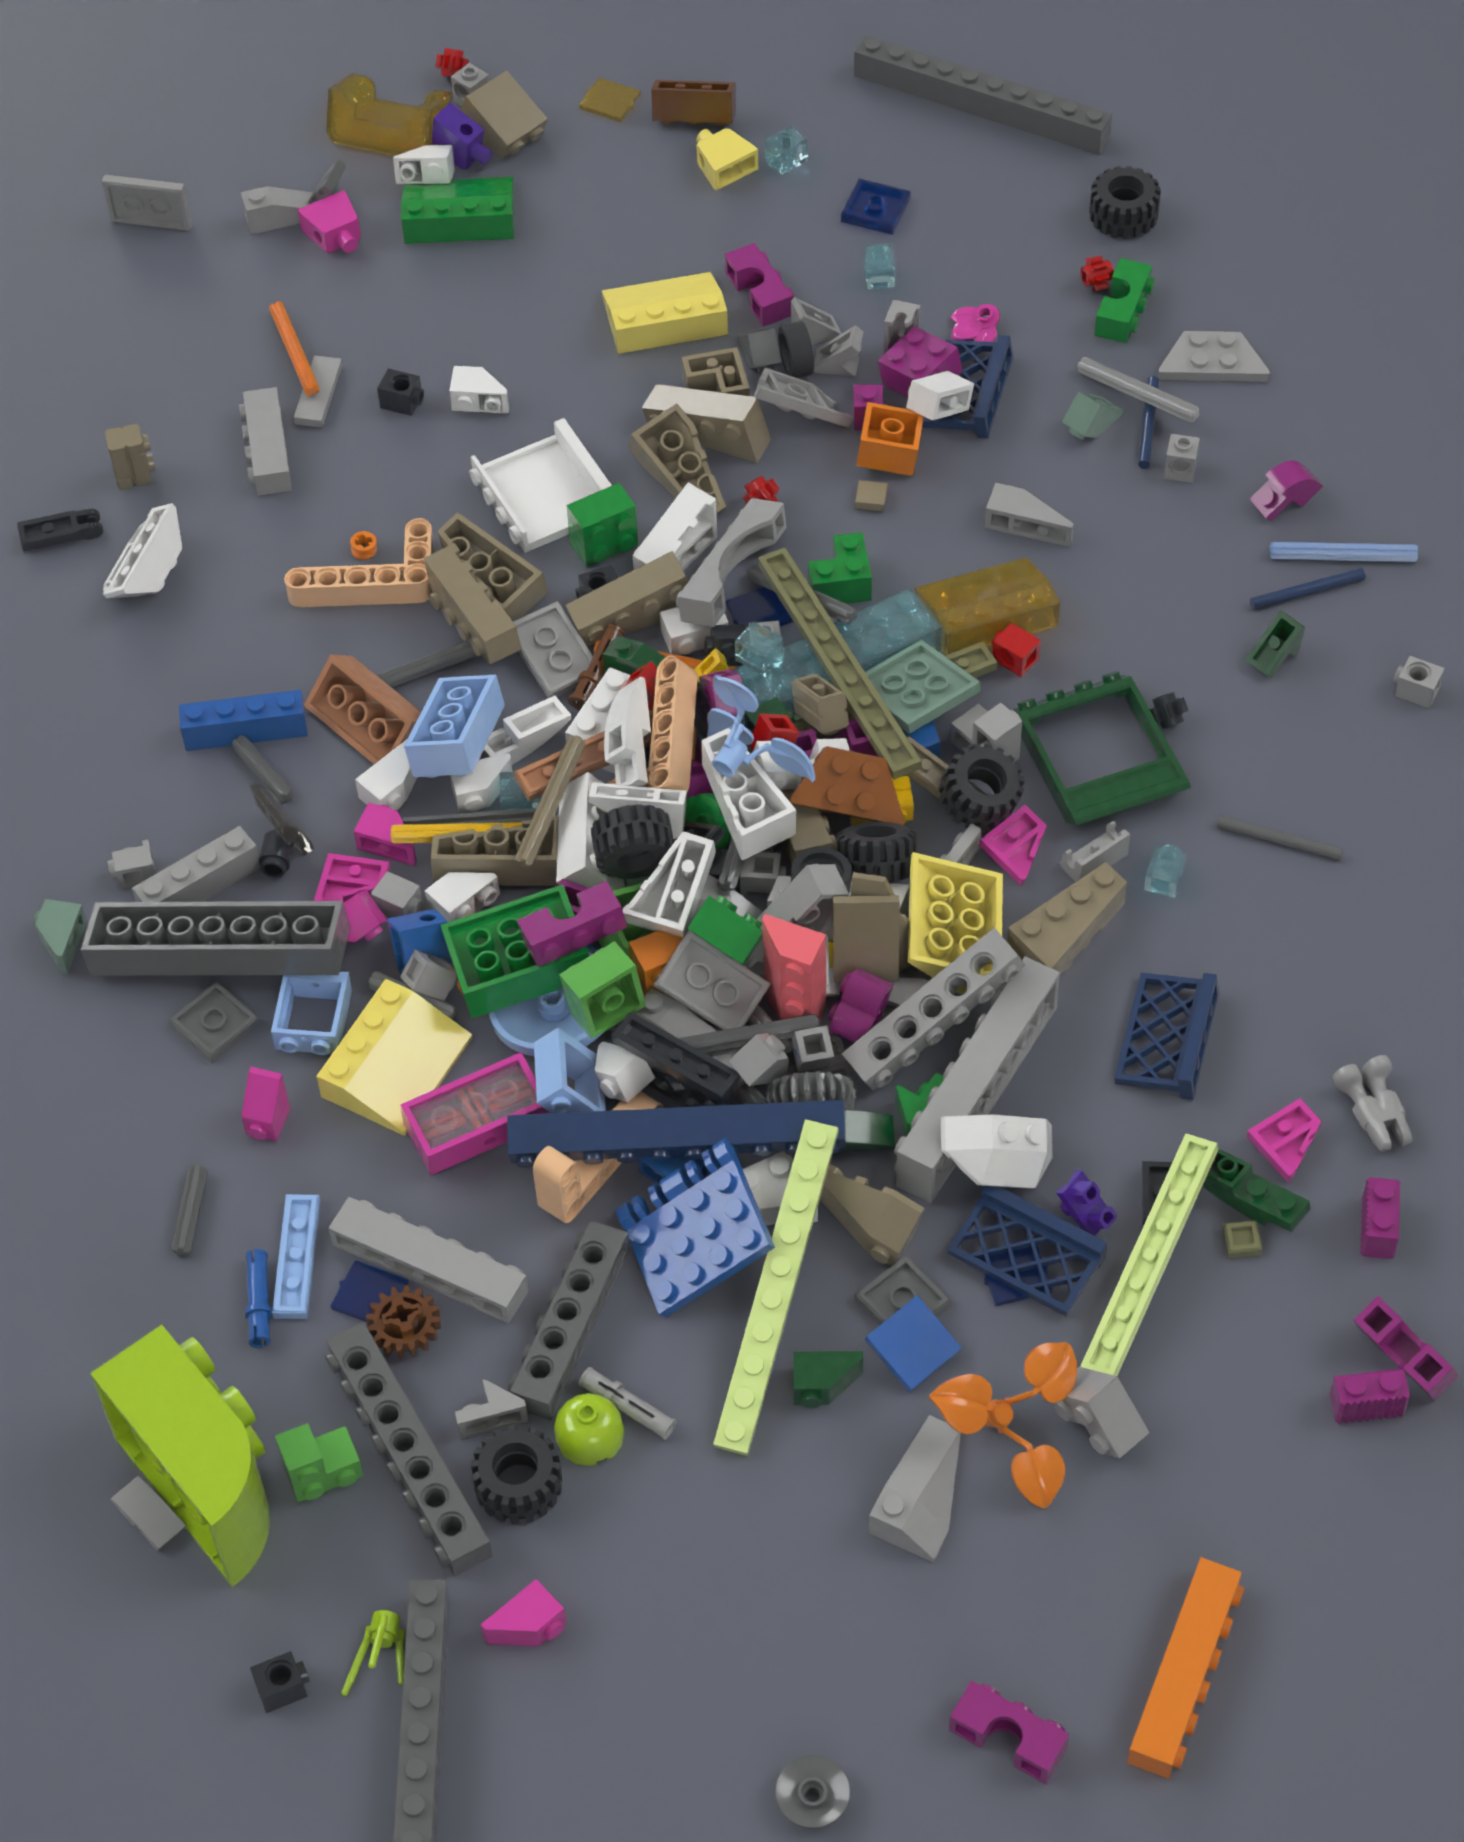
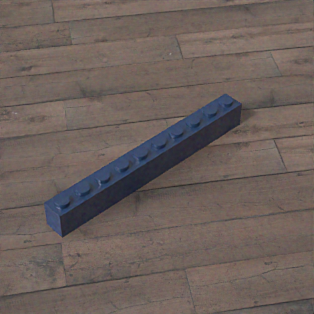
M844 1100L507 1115V1154L511 1163H516L519 1167H533L537 1156L547 1146L553 1147L573 1161L583 1160L586 1164H601L604 1162V1159H617L621 1163L636 1162L637 1158L651 1157L653 1161H668L671 1159V1156H684L685 1159L699 1160L703 1159L702 1153L707 1149L713 1151L712 1146L725 1138L733 1146L737 1156L738 1153H752L756 1157H766L772 1155V1152L785 1151L788 1155H795L805 1119L838 1127L839 1132L833 1153H837L840 1151L839 1149L847 1148Z

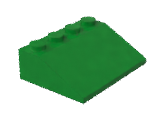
M513 177L454 179L450 181V184H404L401 199V223L404 244L514 239Z
M563 884L440 925L471 1019L562 989L563 986L559 974L566 971L570 966L576 965L589 957L587 947H584L538 967L523 942L517 920L546 907L550 914L557 919H569L575 916Z

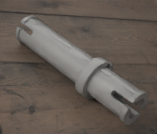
M588 1367L582 1374L578 1383L580 1387L612 1401L618 1410L657 1433L664 1440L672 1434L677 1421L625 1390L624 1384L618 1380L614 1382L609 1380L592 1367Z

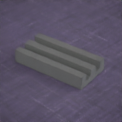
M340 159L324 173L308 201L309 204L324 199L332 193L346 168V165Z

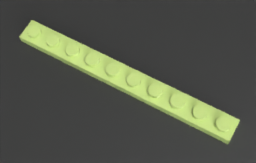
M805 1119L772 1235L775 1248L767 1253L713 1443L715 1448L745 1456L749 1454L838 1136V1127Z

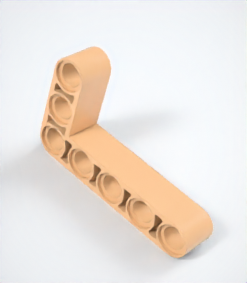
M422 518L413 519L406 524L404 564L300 567L289 570L284 577L288 601L295 607L426 602L429 600V594L432 591L423 558L434 553L431 524Z
M667 656L660 662L657 668L649 767L646 768L648 783L642 787L684 790L688 792L698 677L694 669L675 656ZM616 779L611 780L606 784L616 785Z
M640 1091L629 1102L621 1100L613 1110L663 1108L664 1106ZM547 1146L539 1153L533 1165L537 1204L562 1222L569 1223L622 1163L618 1162L617 1159H604V1162L601 1164H586L583 1160L573 1161L553 1147Z

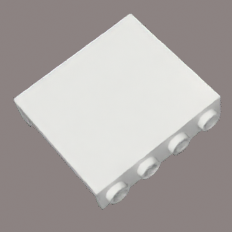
M564 418L554 422L555 435L481 465L475 455L471 456L472 469L469 470V474L473 484L481 487L486 503L494 506L499 522L502 525L506 524L511 540L514 544L519 543L525 553L569 534L567 504L612 486Z

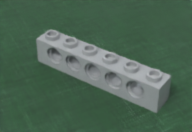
M993 928L845 1050L842 1055L873 1091L876 1088L884 1087L893 1079V1074L899 1069L914 1063L919 1057V1053L928 1045L932 1046L938 1043L943 1038L944 1032L952 1025L962 1023L975 1006L990 1000L994 996L995 990L1004 982L1014 980L1020 974L1021 968L1025 964L1000 933ZM993 964L990 973L980 975V970L983 966ZM967 985V990L963 995L954 996L958 987ZM942 1006L938 1016L929 1017V1013L934 1007ZM916 1027V1033L911 1038L905 1039L904 1033L906 1030ZM891 1048L890 1055L883 1060H879L880 1052L883 1049Z

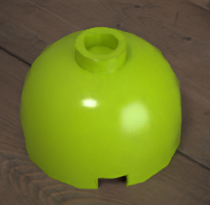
M586 1393L577 1395L563 1404L557 1412L554 1434L560 1452L566 1459L578 1465L593 1466L597 1465V1461H602L605 1458L609 1460L616 1455L623 1443L624 1426L621 1414L612 1401L602 1395Z

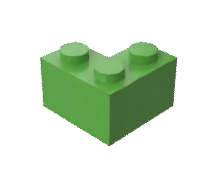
M306 1423L275 1436L282 1464L297 1502L317 1499L328 1490L338 1486H349L356 1482L358 1478L364 1476L359 1457L346 1426L314 1438L309 1424Z

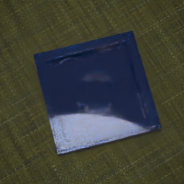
M859 178L841 213V222L893 235L911 199V191Z

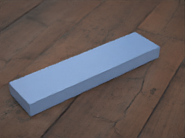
M286 1194L272 1309L274 1319H308L320 1210L319 1195Z

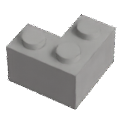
M978 703L951 723L950 742L960 751L966 746L970 749L972 744H979L981 748L985 744H990L992 749L997 750L999 747L1004 750V755H1011L1015 759L1014 763L1020 759L1022 720L1015 711L1009 710L1002 703H999L989 711Z
M1078 1367L1074 1388L1065 1399L1054 1405L1056 1412L1062 1419L1079 1423L1086 1427L1091 1436L1089 1441L1092 1447L1102 1455L1106 1454L1120 1459L1150 1433L1118 1376Z

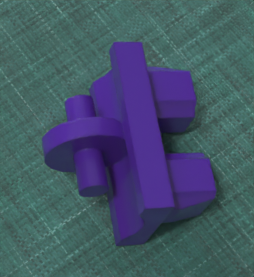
M1075 1170L1070 1181L1056 1192L1062 1201L1060 1208L1067 1216L1071 1215L1080 1229L1094 1236L1101 1229H1108L1117 1218L1113 1208L1106 1206L1100 1197V1189L1096 1183L1089 1181L1082 1170Z

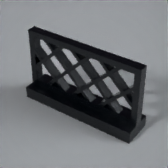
M632 1012L626 1016L612 1033L613 1043L647 1061L655 1076V1079L648 1084L652 1088L686 1107L735 1105L734 1088L741 1081V1076L736 1070Z

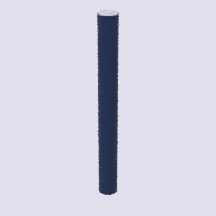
M1150 376L1147 379V384L1158 389L1159 378ZM1146 402L1138 466L1143 469L1150 466L1156 407Z
M1363 568L1252 597L1250 598V605L1254 610L1365 580V572Z

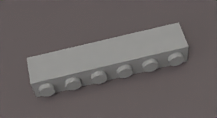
M348 1197L328 1228L333 1246L508 1324L529 1292L527 1276L514 1265L505 1266L496 1262L490 1255L484 1252L476 1253L465 1248L463 1244L455 1239L446 1240L435 1235L431 1229L425 1226L417 1227L412 1225L396 1213L387 1214L378 1210L372 1203L366 1200L358 1201Z

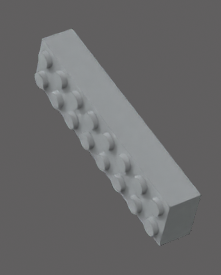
M1025 956L1022 960L1025 966L1021 968L1020 974L1014 980L1006 982L1007 985L1003 991L997 990L991 1001V1009L988 1014L983 1013L979 1017L975 1026L976 1032L972 1038L967 1037L964 1040L957 1061L955 1063L950 1062L943 1075L944 1081L940 1087L935 1086L931 1090L927 1099V1107L923 1112L918 1111L911 1123L910 1133L907 1137L902 1136L899 1139L894 1150V1154L897 1155V1161L894 1166L897 1187L929 1203L933 1202L956 1166L951 1157L948 1158L941 1151V1117L989 1115L1057 1009L1060 972Z

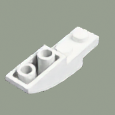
M639 677L620 689L614 697L608 712L604 738L605 762L613 764L615 767L616 785L642 787L648 783L643 737L651 732L646 682L643 677Z

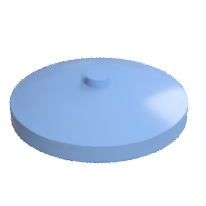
M563 988L489 1013L494 1031L500 1040L511 1049L529 1056H534V1042L558 1027L584 1046L589 1045L603 1034L602 1032L592 1039L571 1016Z

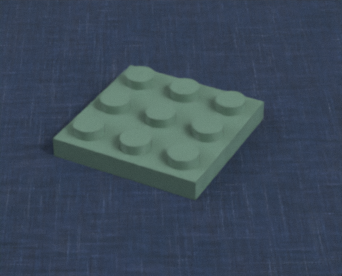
M922 639L865 672L898 725L909 734L981 692L980 681Z

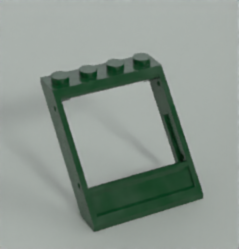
M1119 671L1103 675V681L1092 684L1091 680L1073 685L1075 690L1064 693L1063 689L1046 693V699L1036 702L1035 698L1020 701L1017 703L1018 708L1012 709L1022 720L1021 738L1066 823L1079 825L1191 788L1187 776L1132 677L1120 675ZM1115 694L1117 698L1125 696L1159 759L1065 789L1032 725L1039 723L1042 717Z

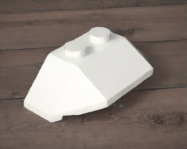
M173 503L152 508L147 515V520L136 530L103 585V595L106 598L138 597L151 593L155 594L164 587V580L170 570L177 564V557L182 550L177 511Z
M1004 1115L941 1117V1151L948 1158L951 1157L957 1166L977 1185L1033 1189L1038 1185L1053 1158L1052 1125L1047 1119Z

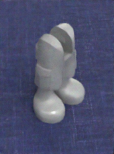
M1379 1055L1370 1059L1363 1066L1361 1072L1357 1065L1349 1064L1338 1069L1332 1076L1335 1087L1354 1101L1355 1105L1352 1108L1354 1116L1361 1128L1367 1131L1372 1144L1380 1152L1391 1150V1140L1386 1127H1390L1400 1147L1412 1143V1134L1405 1118V1108L1402 1106L1397 1093L1386 1088V1078L1392 1071V1063L1386 1055ZM1363 1082L1366 1085V1087L1370 1090L1373 1097L1367 1096L1363 1087Z

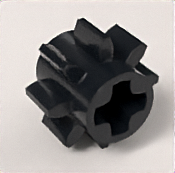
M1174 692L1152 699L1154 707L1150 709L1156 722H1160L1162 729L1183 722L1182 714L1189 711L1184 697L1176 698Z

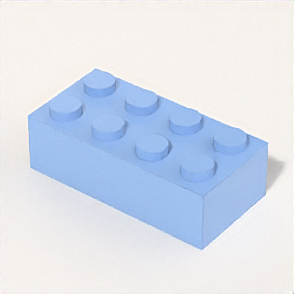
M496 674L438 679L404 745L413 777L435 778L446 775L460 777L472 774L505 706Z

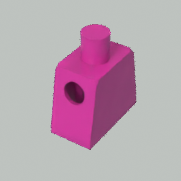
M344 190L298 209L301 231L325 252H332L342 248L344 252L350 253L357 248V240L361 238L359 220Z

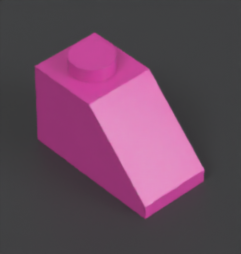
M368 803L354 829L357 850L415 866L417 859L414 843L394 844L391 842V826L404 825L398 811L386 805L379 806Z
M366 889L356 893L343 903L350 923L347 941L357 942L365 938L369 942L383 932L380 926L387 922V918Z
M250 1067L241 1115L245 1133L257 1140L268 1139L277 1142L290 1111L283 1076L280 1073Z
M535 1579L481 1624L483 1639L487 1644L540 1646L547 1639L549 1641L555 1639L563 1631L567 1623L565 1609Z

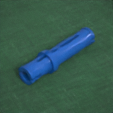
M254 1249V1258L251 1250L246 1253L248 1306L245 1308V1318L249 1321L248 1343L254 1348H263L262 1339H264L265 1347L271 1343L269 1320L273 1314L268 1298V1253L262 1249Z

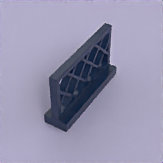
M999 335L997 342L945 340L958 347V350L964 352L959 355L961 363L969 359L975 363L964 370L962 369V373L958 376L974 383L973 390L978 393V396L970 401L968 411L972 414L971 420L957 418V416L964 412L936 420L924 417L922 427L976 430L977 438H989L1014 357L1010 336ZM981 352H991V355L982 360L976 356ZM979 370L985 373V375L976 380L970 377V375Z
M1141 972L1114 1076L1115 1084L1180 1092L1181 1098L1194 1100L1219 997L1217 974L1204 973L1202 979ZM1147 984L1160 985L1164 989V991L1152 998L1145 992ZM1184 988L1196 989L1194 996L1184 1002L1176 995L1177 992ZM1171 997L1177 1006L1163 1013L1157 1004ZM1151 1008L1158 1017L1143 1024L1138 1018L1139 1014ZM1183 1012L1188 1017V1022L1175 1028L1169 1019ZM1164 1023L1171 1032L1156 1040L1150 1030ZM1145 1035L1151 1044L1137 1051L1133 1047L1132 1041ZM1176 1038L1182 1044V1047L1169 1055L1162 1046ZM1158 1050L1164 1059L1149 1066L1143 1057ZM1136 1061L1144 1068V1071L1137 1075L1124 1074L1125 1068ZM1170 1065L1175 1071L1174 1080L1159 1078L1156 1073Z
M984 1186L981 1191L980 1200L950 1244L947 1254L1067 1317L1096 1268H1100L1106 1259L1107 1242L1001 1187ZM983 1210H986L997 1216L999 1224L980 1229L978 1218ZM1019 1227L1026 1231L1028 1240L1010 1244L1006 1230ZM1001 1232L1005 1245L986 1249L983 1236ZM978 1237L982 1251L969 1254L959 1249L964 1240ZM1049 1243L1056 1247L1057 1256L1039 1259L1036 1249L1037 1245ZM1031 1247L1035 1261L1016 1265L1012 1251ZM1008 1253L1011 1267L997 1269L991 1266L989 1257ZM1080 1259L1088 1263V1266L1082 1273L1069 1275L1065 1261ZM1061 1263L1065 1277L1046 1281L1042 1267ZM1037 1268L1041 1279L1040 1283L1027 1285L1021 1281L1019 1272ZM1073 1282H1077V1284H1076L1075 1287L1073 1288V1284H1072V1283H1073ZM1067 1284L1070 1295L1063 1304L1051 1297L1049 1288Z

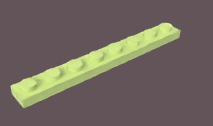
M1185 1134L1080 1367L1118 1376L1219 1150L1216 1142Z

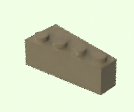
M656 384L642 406L648 423L677 403L694 423L701 446L754 463H758L771 441L759 400L752 396Z
M454 543L423 558L432 591L429 594V599L435 610L440 609L443 612L447 623L457 628L460 637L464 641L468 640L471 643L477 656L482 655L491 665L521 650L517 627L497 600L493 601L483 581L478 583L473 574L474 569L468 560L461 562L460 550Z
M671 551L565 606L581 638L588 647L594 645L597 640L602 639L609 624L620 627L625 632L624 634H628L660 623V612L677 607V595L689 581L674 552Z
M554 815L530 868L520 867L514 858L532 819L522 821L520 826L504 828L503 824L491 826L485 832L476 833L474 829L433 836L430 858L433 884L448 872L494 873L498 876V883L501 886H559L556 883L559 815Z

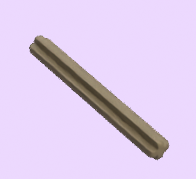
M576 735L568 738L514 859L522 868H530L533 865L585 748V741L580 736Z

